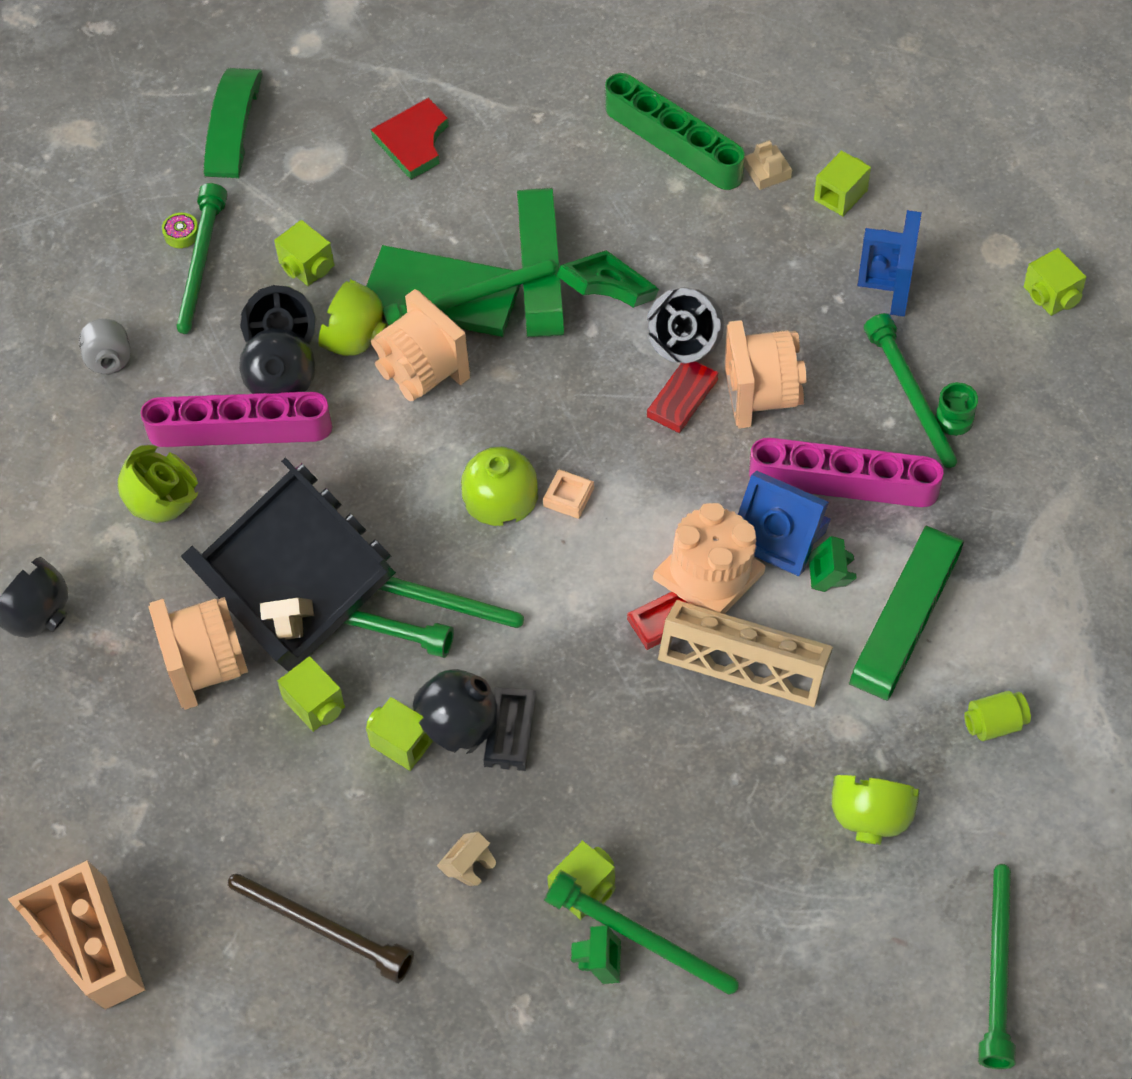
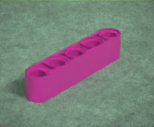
M318 392L157 397L147 401L140 411L148 439L152 444L159 447L316 442L327 438L333 428L327 399Z
M762 438L757 440L752 445L750 453V477L755 471H759L810 494L913 507H928L938 500L944 475L941 464L934 458L778 438Z

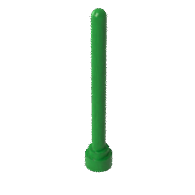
M215 183L203 184L199 189L197 203L202 214L177 322V330L181 334H187L191 331L215 218L226 206L228 192L224 187Z
M545 260L429 300L443 311L551 275L556 271L557 265L553 260ZM397 303L383 306L388 326L407 313L405 303L398 306Z
M881 313L873 316L863 327L869 341L876 344L877 347H882L943 466L946 468L955 467L957 457L895 341L897 338V327L891 315Z
M391 577L379 589L513 628H519L524 624V616L519 612Z
M358 610L344 622V624L420 643L423 649H427L428 654L442 658L447 657L454 638V628L452 626L435 623L433 626L427 625L423 628Z
M998 864L993 871L988 1032L984 1034L983 1040L979 1042L978 1063L991 1069H1009L1015 1066L1016 1046L1011 1042V1036L1007 1034L1011 870L1006 864Z
M560 870L544 898L546 903L557 909L563 906L570 910L571 907H574L724 993L734 994L737 992L739 983L736 978L581 891L582 886L575 883L576 878L563 870Z

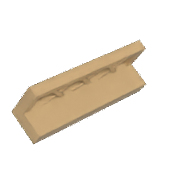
M676 600L665 620L658 660L815 707L833 646ZM672 637L687 640L694 651L686 655L670 650ZM715 650L726 652L733 663L727 666L716 664L709 653ZM756 661L766 664L772 675L766 678L756 676L748 665ZM793 674H800L813 678L810 692L795 688L787 677Z

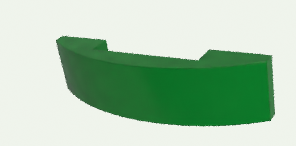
M227 68L222 75L215 93L208 124L203 170L205 177H240L245 155L243 140L252 100H257L262 79L261 69Z

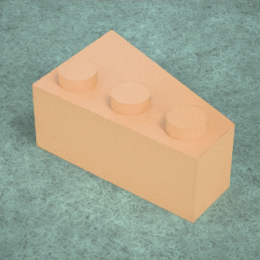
M85 861L8 899L13 907L29 923L35 934L47 945L57 961L84 994L106 1010L145 991L107 878L90 862Z

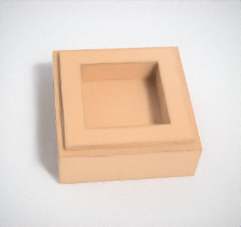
M558 469L543 498V507L579 519L594 490V481Z

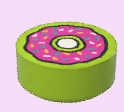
M183 212L167 217L162 224V232L166 243L174 248H186L193 245L198 232V223L195 217Z

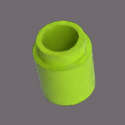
M1008 690L970 701L968 711L964 713V720L972 736L976 735L980 741H987L1021 731L1023 725L1030 723L1031 713L1024 695L1021 692L1012 693Z

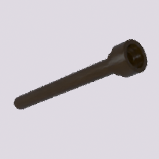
M232 874L228 878V886L231 890L375 962V967L381 970V976L398 984L407 975L414 959V952L400 944L393 946L386 944L382 946L240 874Z

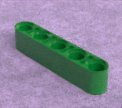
M616 73L607 78L605 82V110L612 119L716 187L723 190H731L740 186L743 182L745 154L740 145L633 76L626 73Z
M553 188L517 190L522 268L545 260H553L557 265V269L553 274L523 284L527 338L564 335L560 278L557 276L559 259Z
M927 525L924 527L858 658L849 685L889 701L957 563L964 540Z

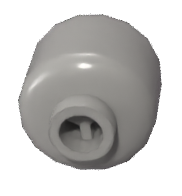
M97 319L89 322L82 329L79 335V346L82 360L87 368L96 373L111 374L127 365L130 359V344L127 333L121 324L111 319Z

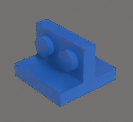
M907 210L903 233L865 228L857 286L894 291L890 315L905 317L922 212Z
M755 471L751 474L738 515H741L744 520H747L749 524L754 526L756 535L754 557L800 576L805 570L814 543L828 529L831 519L824 515L829 502L762 472Z

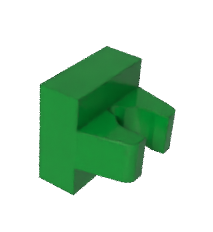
M830 536L811 551L809 556L811 589L826 592L831 587H846L857 578L856 573L847 570V566L855 559L851 552L845 550L844 539Z
M607 925L590 927L589 940L572 943L571 962H579V970L591 971L602 984L620 983L621 940Z

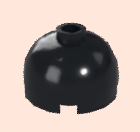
M272 285L259 289L249 298L241 312L240 328L246 343L258 332L271 328L290 329L301 335L310 345L316 333L317 318L312 304L303 293L290 286Z
M683 287L669 290L655 300L648 312L649 342L656 352L668 361L690 363L702 360L716 349L722 339L724 330L722 310L714 298L699 289Z
M271 328L258 332L247 341L240 354L239 371L243 384L252 394L307 391L315 377V360L312 348L301 335L290 329Z
M41 556L31 562L37 567L30 574L22 570L0 596V627L14 636L23 638L34 637L41 634L47 628L54 632L68 615L63 610L68 600L66 582L60 572Z
M460 669L439 672L417 691L412 704L414 711L419 707L420 713L423 716L419 722L423 731L435 743L455 753L460 748L468 749L466 754L473 753L494 730L498 714L496 699L488 682L480 676Z

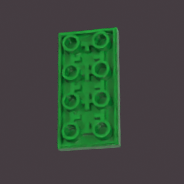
M382 245L366 287L377 294L383 306L397 303V306L405 303L406 306L405 296L414 289L419 290L427 299H431L515 270ZM521 285L443 310L442 312L461 329L503 337Z

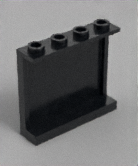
M285 457L281 462L290 470L203 553L199 552L194 546H191L181 557L219 599L225 597L230 612L269 655L289 672L309 657L396 572L386 562L391 557L387 550L376 539L369 544L362 537L367 530L351 513L343 518L337 511L342 504L330 491L325 488L319 493L313 486L318 479L302 463L295 468ZM293 598L312 600L314 616L302 618L303 637L278 639L274 621L261 620L260 603Z

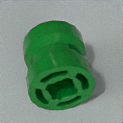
M955 382L948 384L940 392L936 419L944 433L958 436L967 433L972 428L978 405V395L971 386Z

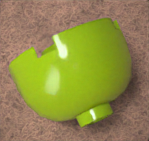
M350 279V282L345 281L337 291L327 310V313L331 314L329 327L322 324L318 343L320 347L343 356H357L365 352L370 347L371 340L387 328V324L382 322L384 311L381 299L365 285Z
M141 445L135 448L123 463L118 476L117 488L119 496L127 509L138 518L155 523L174 520L186 511L197 498L198 492L195 493L194 489L198 484L197 477L191 468L172 452L164 456L155 452L158 448L157 446Z
M500 446L480 451L466 464L462 474L461 491L468 513L481 523L492 526H504L503 521H511L515 518L516 522L523 520L534 509L539 497L535 469L529 459L515 449Z
M834 776L832 809L835 818L842 827L856 833L855 841L881 845L882 837L898 836L906 831L914 820L918 807L919 789H914L913 786L876 778L860 780L859 783H856V776Z

